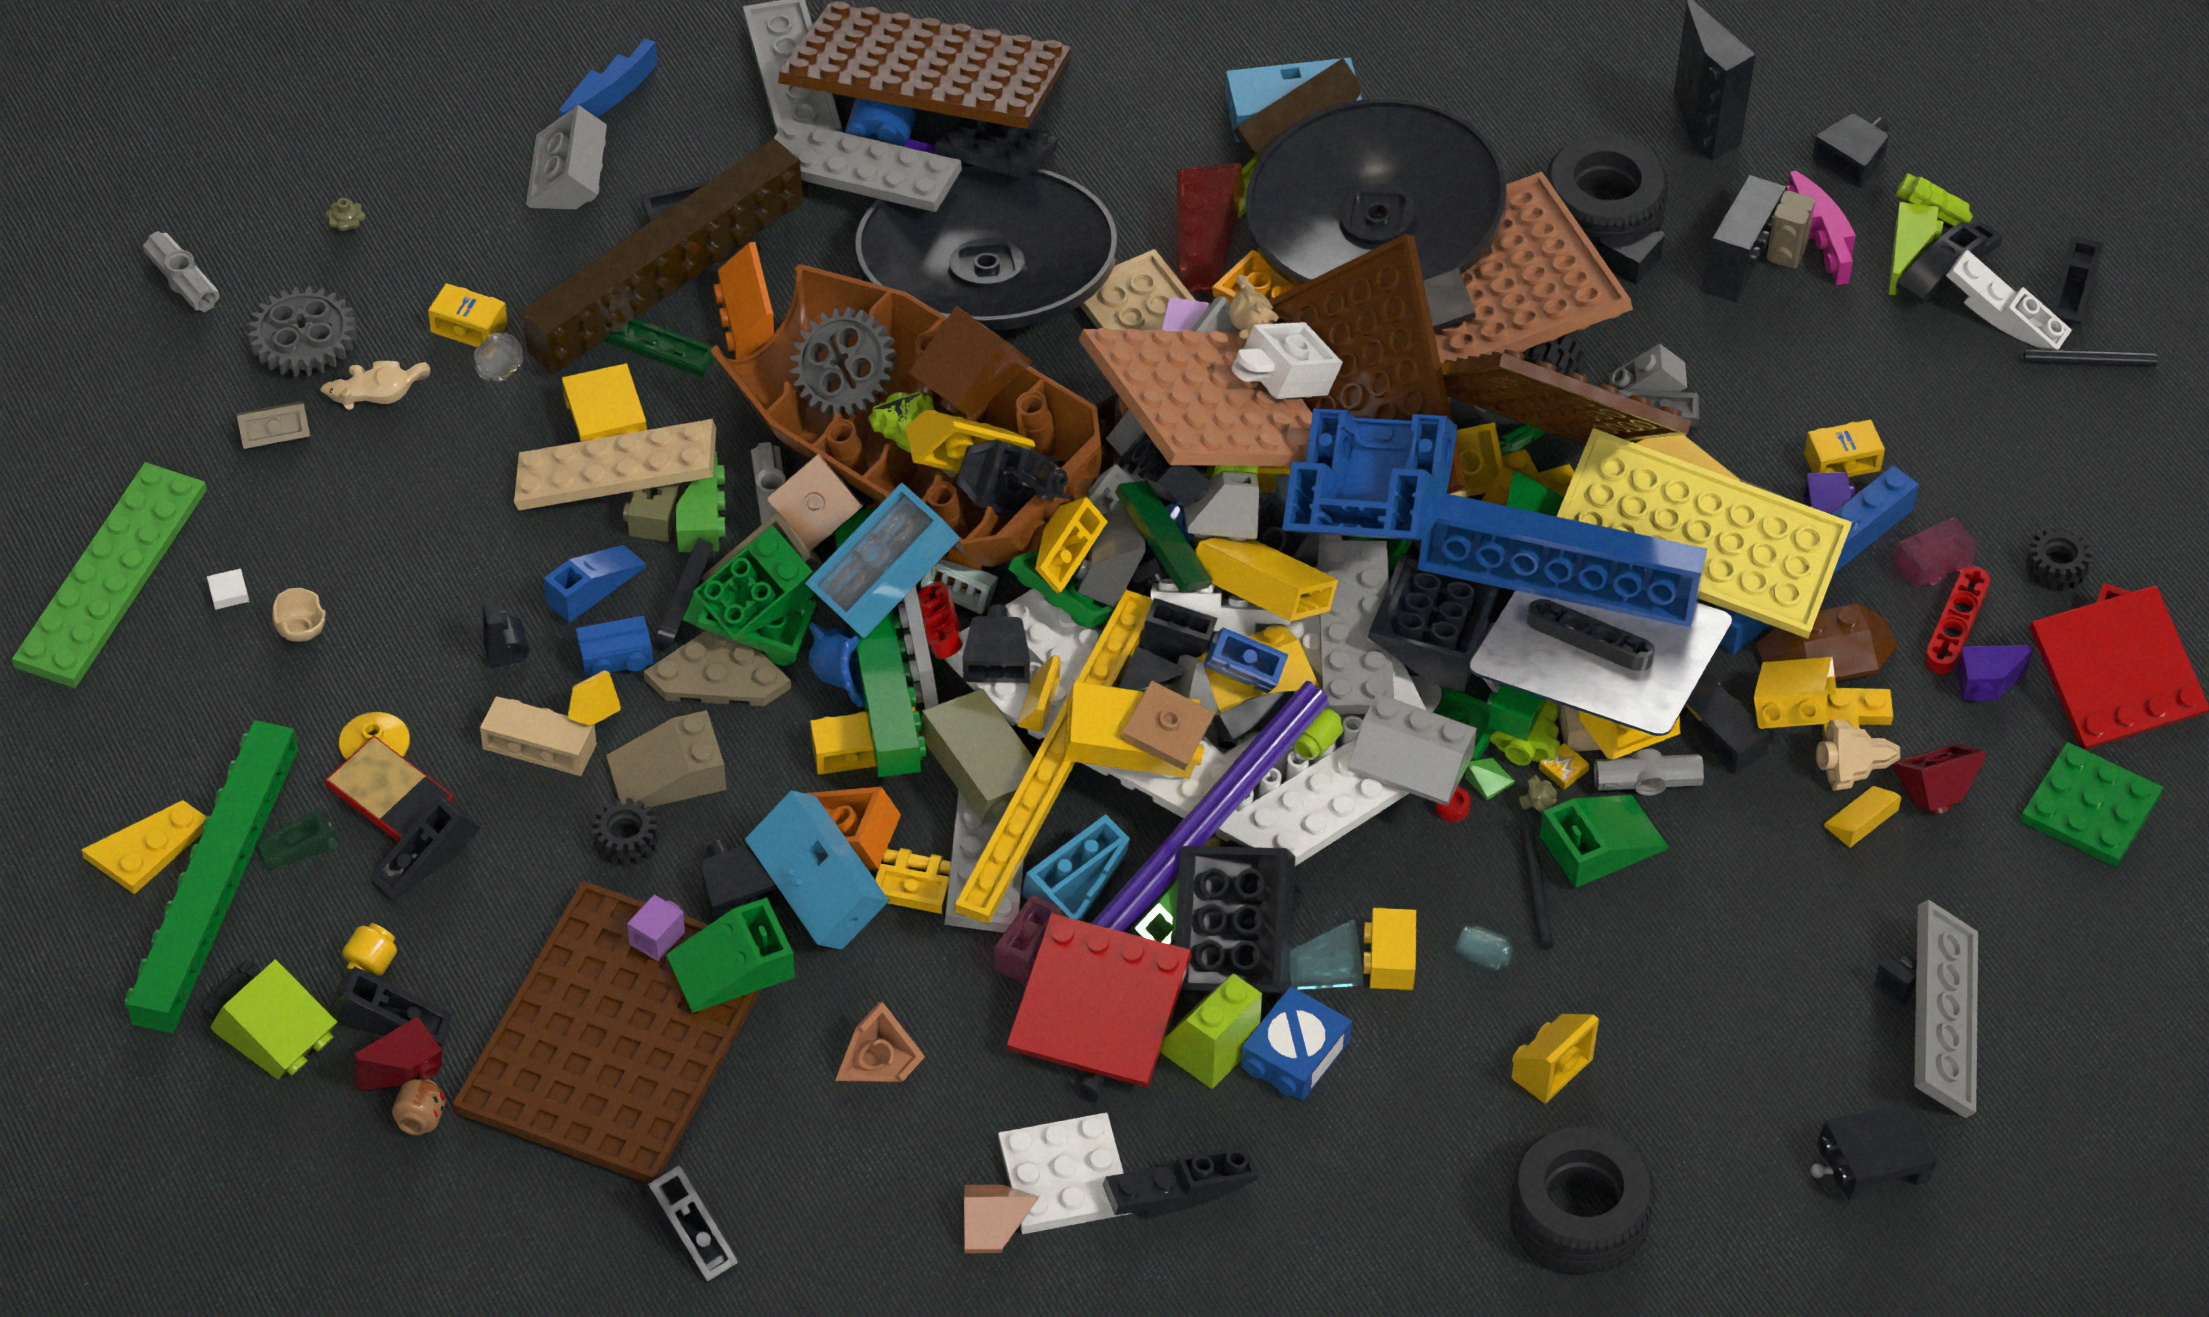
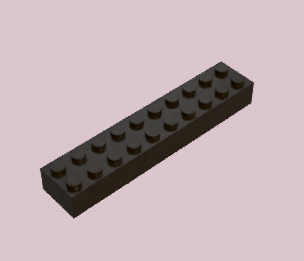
M773 138L522 309L521 314L527 352L552 375L560 369L571 365L576 358L586 351L597 347L611 333L620 331L626 323L639 315L645 314L654 304L665 297L671 296L683 284L697 278L709 266L720 262L736 247L746 244L751 237L764 228L772 226L777 219L789 211L795 210L803 202L800 159Z

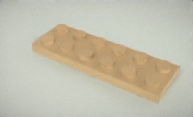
M713 419L519 452L514 503L519 511L713 477L716 426Z

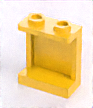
M627 363L562 377L564 400L567 409L571 410L580 442L647 430L646 419Z
M1832 657L1763 662L1754 694L1758 727L1764 729L1828 723L1827 697L1828 695L1835 694L1837 689Z

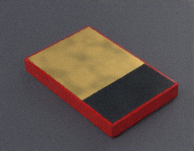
M374 735L325 779V786L398 842L439 795L453 802V795Z

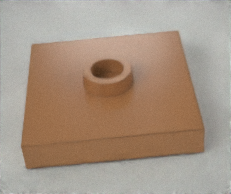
M819 453L766 498L811 550L864 505Z
M1151 681L1123 730L1120 739L1185 771L1216 712Z

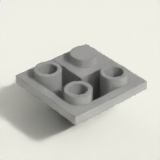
M1221 471L1210 479L1211 483L1208 486V491L1200 501L1193 502L1188 508L1183 507L1187 533H1192L1196 537L1226 536L1233 541H1246L1247 538L1257 539L1259 485L1256 474Z

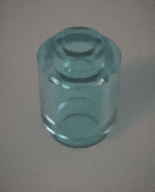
M1466 925L1459 937L1456 951L1463 954V958L1497 971L1501 965L1507 966L1513 952V946L1509 945V937L1478 925H1475L1474 928Z

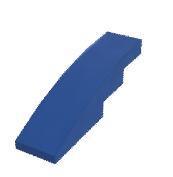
M644 38L629 58L617 54L602 74L590 70L558 110L559 118L577 105L595 117H599L618 104L657 66L656 42Z

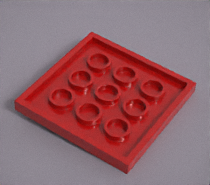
M2157 585L2032 621L2028 626L2079 747L2084 750L2202 716L2209 711L2207 700Z
M1051 913L1007 1043L1008 1050L1149 1088L1192 956L1191 950Z

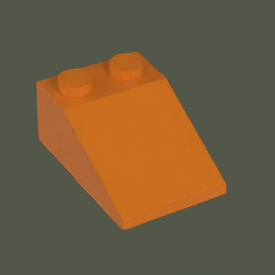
M882 787L805 793L818 798L868 870L878 869L901 816ZM826 852L824 853V856L827 858L829 855Z

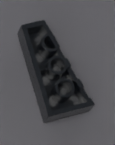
M1145 431L1113 464L1118 465L1136 482L1147 480L1158 497L1186 508L1193 502L1200 501L1206 495L1208 486L1211 483L1202 465H1170Z

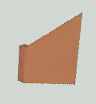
M878 1002L856 1027L835 1081L903 1082L925 1056L885 1004Z
M965 1185V1253H1002V1249L1040 1196L1005 1185Z

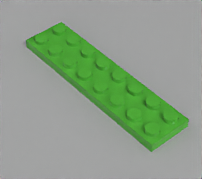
M145 462L13 656L14 668L76 688L207 491L205 481Z

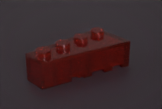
M1241 163L1177 169L1179 269L1182 284L1188 291L1213 289L1212 286L1219 281L1225 260L1227 243H1230L1233 222L1238 216L1240 198H1243L1245 192Z

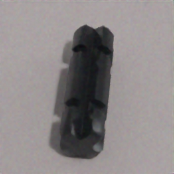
M245 960L237 968L239 972H233L214 991L215 996L210 995L201 1004L202 1012L205 1016L215 1020L221 1008L260 973L259 966L251 960Z

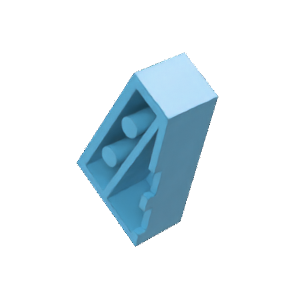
M1105 814L1028 871L1025 876L1022 894L1048 922L1051 913L1084 922L1123 862L1130 838Z

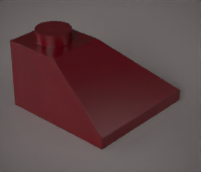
M1954 743L1896 761L1892 765L1915 807L1929 810L1930 814H1938L1949 811L1951 804L1963 801L1986 759V754L1984 750Z
M417 1016L354 1054L355 1086L359 1091L402 1086L405 1082L414 1079L427 1080L434 1076L442 1066V1049Z

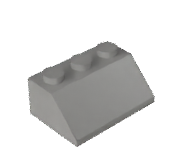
M577 105L536 135L526 200L527 206L530 208L578 209L586 202H591L596 198L600 189L599 179L603 167L602 157L606 145L607 124Z
M1377 693L1363 719L1348 765V771L1448 806L1474 754L1477 728Z

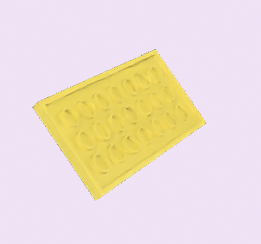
M1595 428L1592 429L1556 516L1707 548L1698 599L1807 639L1812 631L1852 522Z

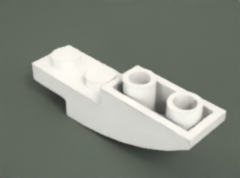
M1968 250L1959 256L1946 275L1969 295L1964 301L1969 308L1995 327L2032 346L2043 350H2059L2072 330L2024 287L2015 292Z
M1161 579L1159 583H1153L1152 600L1154 598L1161 599L1218 618L1214 631L1219 632L1224 627L1243 636H1250L1256 632V623L1290 625L1291 622L1237 595L1229 596V600L1222 599L1223 589L1212 583L1206 589L1183 592L1178 590L1172 579Z

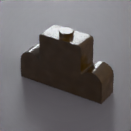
M1342 58L1238 125L1233 132L1252 159L1259 161L1266 149L1287 129L1306 117L1326 108L1356 101L1361 93V86L1344 58Z

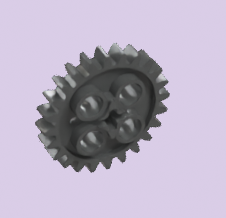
M311 286L307 287L305 293H300L299 289L294 287L292 295H288L282 290L280 299L269 296L270 305L260 303V313H252L253 322L248 323V337L253 355H258L260 364L268 362L269 370L279 366L281 375H284L289 369L293 370L294 377L299 375L300 370H305L306 374L311 376L313 368H317L323 373L325 372V364L333 367L337 366L336 357L346 359L345 350H353L352 341L357 340L356 320L353 317L352 308H347L345 299L337 301L336 293L325 297L324 288H321L316 294L312 293Z
M847 307L843 316L840 310L834 308L832 318L822 312V323L817 324L810 320L809 323L812 331L810 333L803 330L800 331V334L805 339L804 343L794 342L793 344L800 350V354L790 356V359L799 365L790 370V373L800 376L793 384L799 389H804L800 394L801 398L805 400L811 399L809 405L815 409L821 406V412L829 415L833 410L834 415L836 412L843 416L844 411H846L848 415L855 417L856 407L867 413V402L871 401L879 405L880 403L876 395L879 392L885 395L889 394L888 390L884 387L885 382L895 383V379L888 375L889 371L899 368V366L890 362V359L899 355L898 352L894 349H888L895 340L890 336H885L889 330L884 325L878 326L879 320L874 316L868 318V314L863 310H860L856 315L853 309ZM858 333L856 345L848 348L849 337ZM834 336H836L838 349L834 346V343L832 341V338ZM828 348V357L823 362H819L818 355L820 351ZM841 354L849 359L844 361ZM844 362H845L846 369H847L848 371H846V370H844L843 368L840 367V366H842V365L844 364ZM870 363L871 369L869 374L861 378L860 370L862 366ZM840 377L841 385L839 389L831 392V383ZM851 377L855 380V383L857 385L855 389H852L853 385L850 379Z

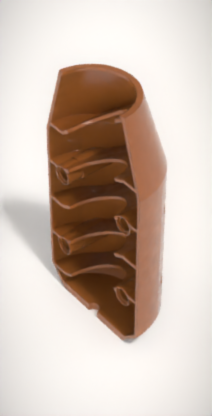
M799 264L794 269L795 291L788 313L779 329L762 348L745 358L736 360L726 358L716 345L710 350L716 362L781 442L810 460L819 453L843 481L880 504L903 483L939 515L960 537L951 548L981 566L994 567L1011 562L1014 557L1039 549L1044 528L1058 507L1085 497L1089 499L1090 494L1088 491L1093 479L1098 478L1102 451L1097 406L1030 366L971 417L961 410L956 415L939 404L942 397L937 393L932 397L935 411L938 413L962 417L967 420L1007 429L1033 440L1035 444L1033 449L1037 452L1067 462L1062 467L1068 477V482L1064 486L1063 491L1069 494L1071 498L1056 497L1055 501H1047L1035 495L1014 517L995 512L993 507L987 506V509L974 505L967 493L957 485L956 479L958 474L954 478H950L940 468L915 463L912 460L911 453L898 447L896 441L885 438L881 432H874L868 417L872 414L873 407L878 405L871 401L867 402V413L856 407V415L851 417L846 411H844L843 416L836 412L834 415L833 410L829 415L821 412V406L815 409L809 405L811 399L805 400L801 398L800 394L804 389H799L793 384L800 376L790 373L791 369L799 366L797 362L790 359V356L800 354V350L793 345L794 342L804 343L805 339L800 334V331L803 330L808 333L812 331L809 323L810 320L817 324L822 323V312L832 318L833 309L837 308L844 316L847 307L853 309L856 315L860 310H863L868 314V318L871 316L879 320L878 326L884 325L889 329L885 336H890L895 340L888 349H894L898 352L899 355L890 359V362L896 364L899 368L889 371L888 375L895 379V383L885 382L884 387L888 390L889 394L885 395L879 392L876 395L879 403H885L888 397L894 393L902 392L909 395L923 392L916 387L919 380L911 375L909 371L948 317L904 291ZM858 333L849 337L848 348L856 345ZM834 336L832 338V341L834 343V346L838 349L836 336ZM828 348L820 351L818 355L819 362H823L828 357ZM841 354L844 361L849 359ZM844 362V364H843L842 366H840V367L843 368L844 370L848 371V370L846 369L845 362ZM870 363L862 366L860 370L861 378L869 374L871 369ZM840 377L831 383V392L839 389L841 385ZM851 377L850 379L853 385L852 389H855L857 385L855 383V380Z

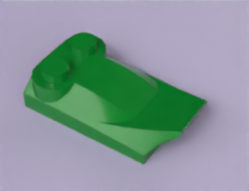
M693 594L683 620L696 627L733 640L696 595ZM808 600L798 609L736 640V642L764 651L766 657L776 665H790L799 657L810 628L809 624L812 622L817 602Z

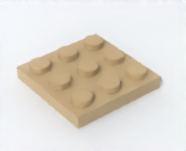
M1153 249L1114 266L1104 285L1091 298L1081 304L1080 307L1097 329L1155 331L1163 327L1170 297L1196 300L1158 252Z

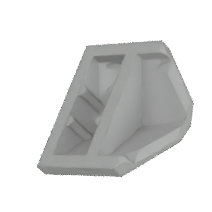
M1187 654L1180 656L1177 665L1183 668L1185 674L1179 681L1172 684V691L1186 698L1200 700V705L1218 712L1203 661Z

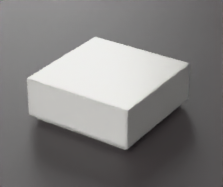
M241 569L207 576L215 610L249 602Z

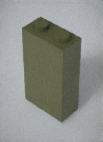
M984 689L923 710L921 732L918 734L924 736L926 745L982 823L995 818L1001 819L1034 759Z

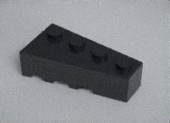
M1749 175L1712 238L1701 292L1738 303L1762 250H1765L1773 225L1774 213L1778 204H1780L1786 186Z

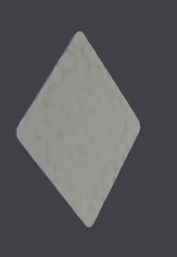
M1515 591L1471 660L1470 671L1478 677L1654 736H1664L1674 726L1730 628L1732 618L1722 610L1697 603L1690 628ZM1538 599L1551 600L1650 641L1655 648L1652 666L1644 671L1630 670L1534 630L1527 623L1530 603ZM1576 626L1567 627L1572 630H1582ZM1608 639L1599 640L1604 643H1614L1613 641Z

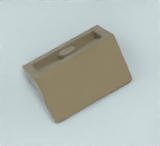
M303 401L236 414L243 449L310 436Z

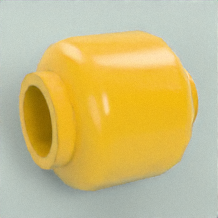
M370 923L369 926L356 928L342 951L343 957L349 963L346 969L350 972L356 966L376 977L382 976L397 953V948L393 943L395 937L374 923Z

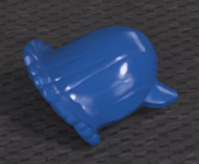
M811 622L809 627L814 636V643L809 651L808 663L813 673L820 681L849 691L848 695L851 701L857 704L858 707H865L854 652L860 640L857 636L851 638L848 631L843 627L825 630Z

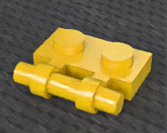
M900 848L899 851L886 849L883 862L894 864L895 866L880 863L875 881L889 899L888 904L942 914L947 898L949 877L940 874L949 875L951 861L943 860V856L931 854V857L912 854V850ZM909 867H910V868H915V869H920V870H925L926 872L917 871V870H911V869H909Z

